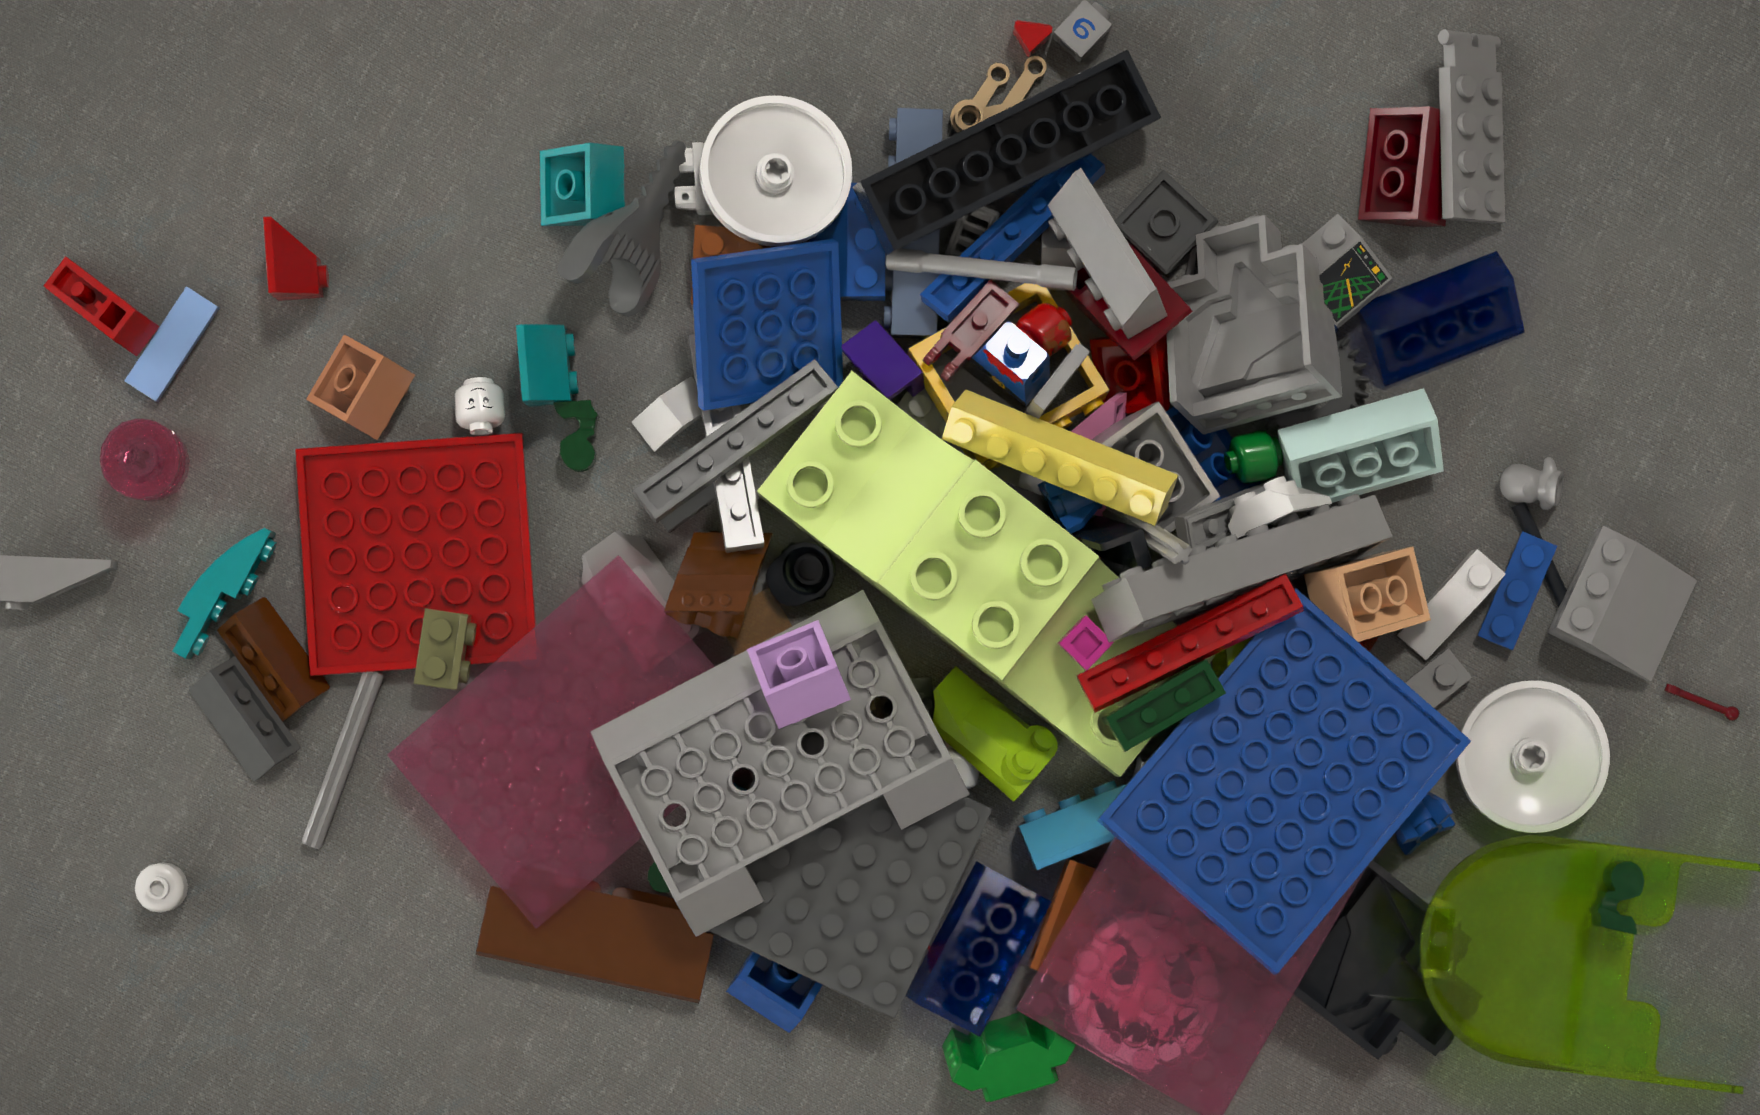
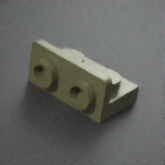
M425 608L414 684L460 691L461 683H468L471 661H465L467 645H474L477 627L476 623H471L472 615Z

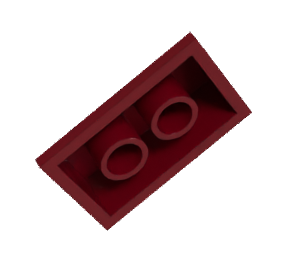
M1430 106L1370 108L1358 220L1412 227L1446 226V219H1442L1440 109Z

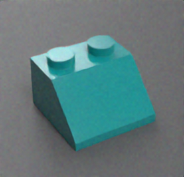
M584 143L540 151L541 226H585L588 222L602 215L624 207V147Z
M516 325L522 401L527 407L554 405L553 402L573 401L572 394H579L577 371H570L569 356H576L574 333L567 334L565 325Z

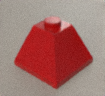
M271 216L263 217L268 293L278 301L324 298L323 288H329L327 265H321V260Z
M1167 334L1135 361L1108 336L1090 340L1092 362L1109 388L1103 403L1117 393L1125 392L1127 393L1125 413H1135L1155 402H1160L1165 411L1169 410Z

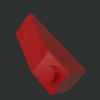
M66 256L43 285V287L135 356L140 354L160 327Z

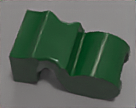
M592 400L553 402L556 412L565 421L576 419L579 422L578 430L560 441V454L564 463L575 472L588 471L593 467L597 456L596 450L589 440L596 437L597 423L600 418L593 407Z
M1615 860L1610 862L1603 872V881L1607 889L1597 891L1596 900L1589 908L1592 915L1591 925L1637 935L1636 923L1632 916L1620 915L1617 905L1622 900L1641 895L1644 887V875L1636 863Z

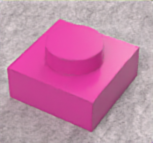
M1083 615L1057 642L1086 671L1114 643H1109L1106 634L1086 615Z

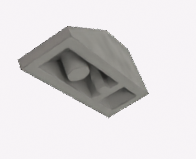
M0 555V602H6L5 609L28 610L29 603H42L116 570L117 561Z

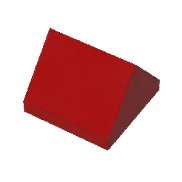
M1017 20V22L1015 21L1013 34L1029 58L1050 39L1053 27L1049 24Z

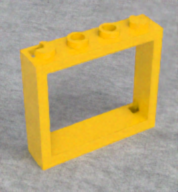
M1024 283L1007 293L1019 303V307L1014 313L1034 302H1037L1038 305L1049 303L1056 308L1058 307L1048 289L1037 284ZM1071 327V341L1064 347L1068 354L1076 344L1079 345L1080 343ZM944 328L910 347L907 355L923 371L925 390L947 423L951 407L955 401L933 365L928 366L923 362L925 355L940 340L941 333L946 329ZM948 345L942 354L951 350L952 347ZM1088 355L1078 370L1090 389L1047 412L1039 419L1066 429L1072 424L1071 418L1081 412L1085 416L1091 415L1104 404L1103 400L1106 398L1109 388ZM961 447L966 456L976 459L988 470L1003 465Z

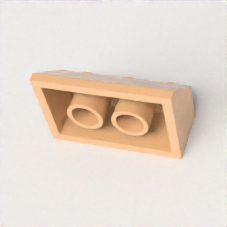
M1413 546L1374 554L1304 574L1310 601L1357 642L1431 620Z

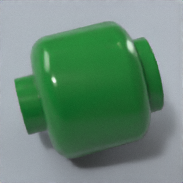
M1258 430L1233 437L1229 444V451L1224 453V463L1229 474H1235L1240 482L1249 484L1274 477L1278 472V466L1283 464V454L1276 437H1271L1266 431Z

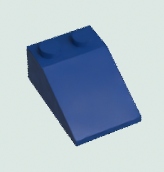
M751 951L726 992L790 1033L803 1019L823 985Z

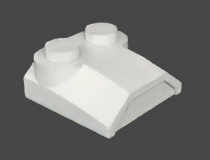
M1285 476L1278 477L1263 485L1265 491L1257 495L1255 491L1248 492L1233 500L1235 506L1229 509L1232 518L1228 528L1231 535L1236 534L1237 539L1246 536L1245 533L1253 528L1267 524L1268 528L1277 526L1276 522L1294 514H1298L1300 519L1307 516L1308 511L1324 504L1330 505L1332 501L1330 496L1297 487L1295 480L1286 481Z

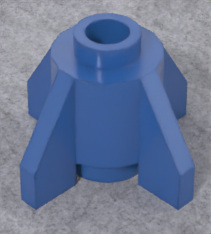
M1046 481L1037 484L1039 491L1049 505L1056 523L1070 534L1082 529L1095 512L1103 508L1100 503Z
M1428 792L1395 832L1397 843L1405 855L1411 854L1421 842L1428 840L1438 832L1452 829L1456 825L1450 817L1453 812L1444 799Z

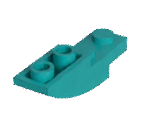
M263 528L245 537L217 558L198 578L177 609L178 612L190 619L172 652L185 659H192L194 654L199 656L203 652L210 637L205 634L212 620L218 622L227 607L228 602L223 600L226 594L241 600L243 594L249 596L259 579L255 572L260 562H267L276 548L277 542L273 541L276 535L275 532Z

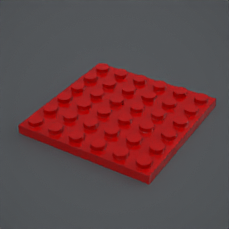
M523 433L295 449L310 676L416 669L425 608L472 615L471 623L477 624L474 645H467L465 661H471V665L539 660Z

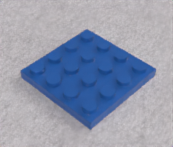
M826 239L691 259L699 408L705 411L754 403L814 359L839 388L843 383L838 241Z

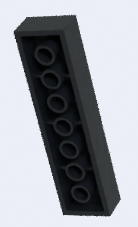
M1127 49L858 182L852 188L886 255H889L1154 123L1161 116Z

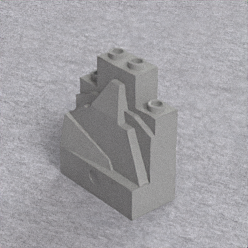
M1266 215L1250 216L1244 221L1227 226H1216L1210 231L1197 234L1198 274L1184 275L1178 280L1168 282L1169 286L1193 311L1167 333L1170 403L1202 434H1207L1342 397L1340 357L1333 314L1324 304L1323 284L1319 278V264L1314 255L1303 244L1288 245L1282 248L1281 231Z

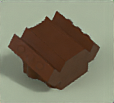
M694 532L677 573L673 588L670 591L664 609L665 615L673 617L682 624H695L708 628L711 632L720 636L738 638L752 602L773 533H763V548L726 553L722 532Z

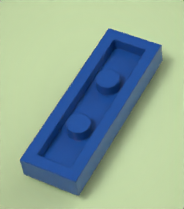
M1521 532L1505 569L1506 574L1499 583L1477 636L1510 650L1514 649L1558 547L1557 545L1526 532Z

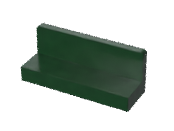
M1206 659L1192 665L1101 719L1105 725L1110 727L1123 752H1126L1226 694V691Z

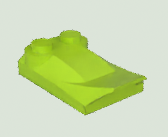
M957 666L950 671L933 691L935 709L932 721L941 738L1013 802L1023 793L1058 751L1056 737L1049 729L1040 725L1029 726Z

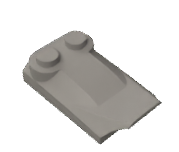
M616 530L582 555L583 573L581 582L646 673L653 670L708 630V628L695 624H682L673 617L665 615L664 609L675 581L643 537L628 535Z

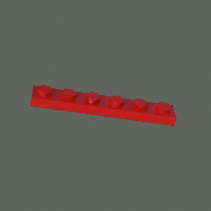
M1284 574L1077 675V680L1094 713L1303 612L1304 607L1287 575Z

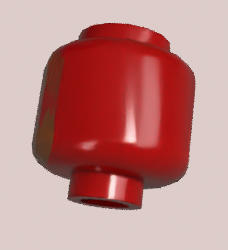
M1049 303L1037 305L1023 315L1016 324V327L1043 348L1049 357L1068 345L1072 338L1070 329L1072 325L1071 317L1062 307L1056 308Z

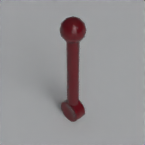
M1666 684L1664 689L1665 692L1725 714L1729 721H1735L1739 717V710L1735 706L1727 708L1671 684Z

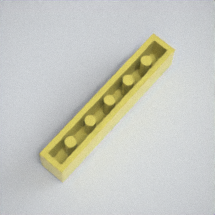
M966 389L952 405L942 436V440L1154 526L1167 509L1178 475Z

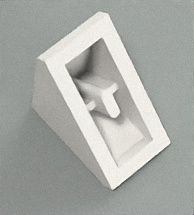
M691 376L660 395L632 421V424L654 452L702 417L701 409L698 407V393L695 380Z

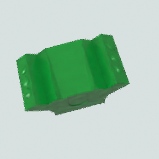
M1044 1000L1037 1015L1020 1006L1017 1013L984 1023L976 1019L968 1035L952 1027L942 1048L952 1082L971 1092L982 1089L985 1102H992L1058 1081L1059 1078L1055 1067L1066 1064L1076 1046V1042L1064 1010Z

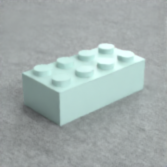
M1424 388L1278 429L1286 481L1295 480L1299 488L1330 496L1332 503L1354 494L1362 495L1444 471L1438 419Z

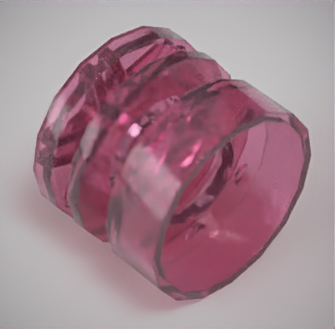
M137 418L122 422L109 432L102 444L100 465L103 476L113 489L127 497L148 502L166 499L181 488L188 476L190 459L185 443L176 432L153 420ZM139 451L150 455L145 460L147 465L145 468L137 464L134 465V461L139 459L137 454Z

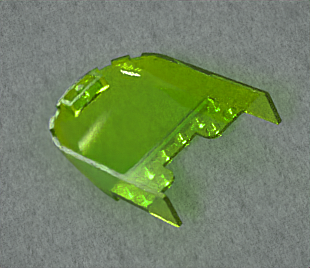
M1525 835L1505 838L1474 851L1458 863L1443 879L1427 907L1423 920L1419 946L1420 968L1428 997L1435 1011L1449 1030L1464 1044L1488 1058L1521 1067L1743 1094L1744 1086L1727 1081L1664 1074L1657 1071L1656 1058L1661 1026L1660 1014L1652 1004L1626 1000L1634 934L1591 925L1592 915L1589 908L1596 900L1597 891L1607 889L1603 881V872L1605 867L1615 860L1636 863L1644 875V887L1641 895L1619 902L1617 905L1620 915L1632 916L1637 925L1653 927L1662 926L1673 917L1679 871L1683 863L1690 862L1759 872L1760 864L1551 836Z

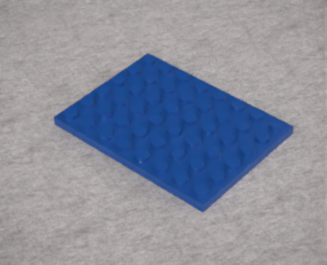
M1296 588L1294 590L1304 607V611L1252 637L1218 677L1226 694L1183 718L1097 819L1101 825L1273 975L1279 973L1471 742L1467 736Z

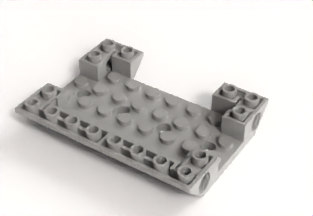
M864 590L765 640L768 641L819 620L851 700L778 729L746 650L590 731L604 764L664 881L696 937L764 902L753 877L746 867L747 865L884 795L902 830L969 795L941 736ZM886 697L890 699L893 704V711L890 716L879 719L872 715L870 705L875 698ZM811 732L820 734L824 739L822 751L815 755L807 754L802 749L803 737ZM741 768H748L755 775L753 787L746 791L738 790L733 784V776ZM672 804H680L686 811V819L680 826H670L664 819L666 808Z

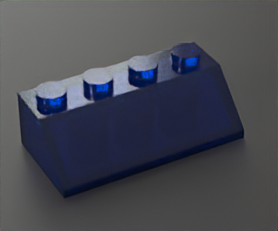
M1497 251L1376 297L1358 311L1365 340L1384 386L1525 333L1514 278Z
M976 861L906 993V997L980 1037L1052 901Z

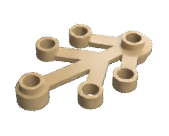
M1040 56L1029 57L1025 61L1023 73L1003 103L986 107L996 89L1006 85L1010 77V71L1006 65L1002 63L991 65L987 72V79L973 100H962L952 109L950 122L954 131L959 133L1024 101L1023 98L1034 82L1045 74L1047 69L1045 60ZM1031 62L1040 63L1042 71L1038 74H1032L1028 70V65ZM995 69H1001L1005 73V79L995 81L991 76V72ZM965 113L975 115L976 122L973 125L963 123L962 116Z

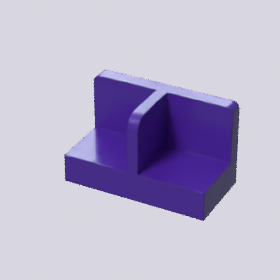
M876 320L842 344V352L859 369L863 375V380L872 387H875L877 391L889 400L904 389L912 397L925 389L923 371Z

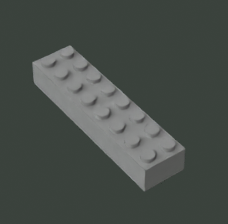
M1354 494L1338 501V506L1329 508L1328 504H1324L1308 511V516L1300 519L1298 514H1294L1276 522L1277 526L1268 528L1267 524L1253 528L1245 533L1246 536L1239 539L1234 534L1215 542L1214 547L1206 549L1205 545L1192 548V552L1188 555L1190 561L1185 565L1180 562L1175 564L1164 557L1153 562L1151 568L1143 570L1141 566H1137L1121 573L1120 578L1102 585L1104 592L1092 599L1109 643L1224 604L1284 574L1287 575L1289 581L1304 577V574L1358 558L1393 537L1376 496L1372 495L1360 499L1358 494Z

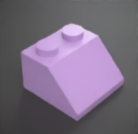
M819 620L747 649L778 729L851 700Z

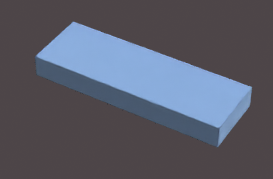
M186 286L126 377L125 382L154 401L159 402L220 308Z

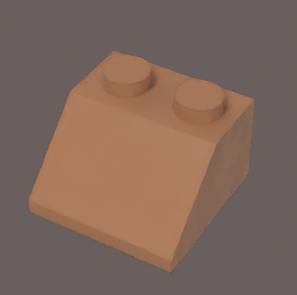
M343 335L306 400L378 440L383 430L388 426L390 418L401 399L408 392L415 374L356 340Z

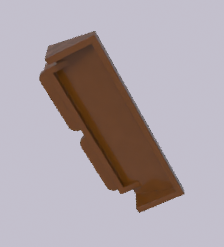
M525 866L520 868L517 874H512L509 889L490 885L476 955L699 1004L714 934L705 932L696 937L674 898L624 887L616 888L612 895L601 893V886L596 881Z

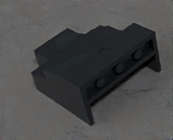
M1374 860L1368 864L1278 974L1273 975L1258 961L1254 964L1377 1060L1393 1049L1400 1031L1436 1056L1439 1051L1445 1050L1452 1043L1455 1030L1462 1021L1468 1020L1475 1013L1478 1007L1477 1002L1482 997V995L1449 970L1452 964L1459 962L1467 951L1466 945L1471 938Z

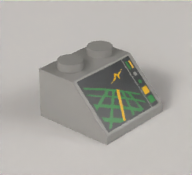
M1339 214L1335 215L1302 243L1318 260L1319 278L1323 284L1324 304L1332 311L1334 324L1338 328L1394 282L1392 276L1363 238Z

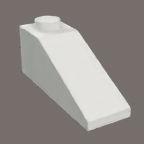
M1478 549L1471 550L1426 601L1431 620L1403 628L1397 636L1419 656L1427 660L1484 600L1506 573Z

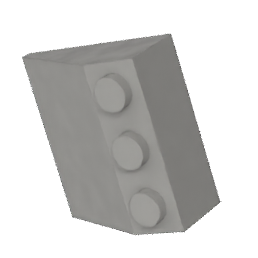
M1602 526L1593 532L1547 633L1651 682L1697 580L1640 543Z

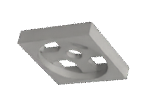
M1080 343L1079 345L1076 344L1024 413L1039 419L1078 370L1090 351Z

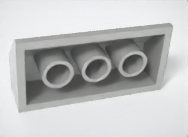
M1082 168L1076 170L1048 204L1053 216L1048 223L1059 241L1064 238L1068 241L1071 249L1066 252L1073 265L1077 268V271L1082 268L1086 270L1090 278L1085 283L1096 301L1101 298L1104 299L1109 308L1104 311V314L1114 331L1121 328L1129 339L1168 315L1157 288Z

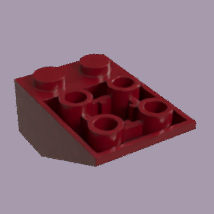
M1130 245L1157 288L1168 316L1128 339L1121 328L1114 331L1104 314V311L1109 308L1103 298L1097 301L1094 299L1085 283L1090 277L1084 268L1077 271L1075 290L1065 291L1076 307L1135 361L1193 311L1141 254Z

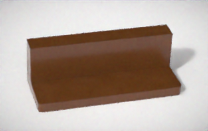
M262 597L238 611L217 629V632L282 722L295 715L307 703L330 689V685L322 675L310 676L309 656L266 597Z

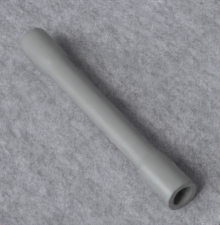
M904 248L886 257L887 270L913 273L930 272L1020 282L1065 290H1075L1077 283L1076 267L1049 264L1031 265L932 254L922 250Z

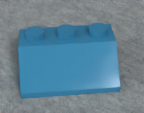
M1113 780L1093 788L1096 795L1081 800L1080 795L1077 794L1059 801L1060 809L1046 814L1044 808L1024 815L1025 823L1018 825L1033 867L1039 870L1117 839L1097 819L1126 785L1116 786Z

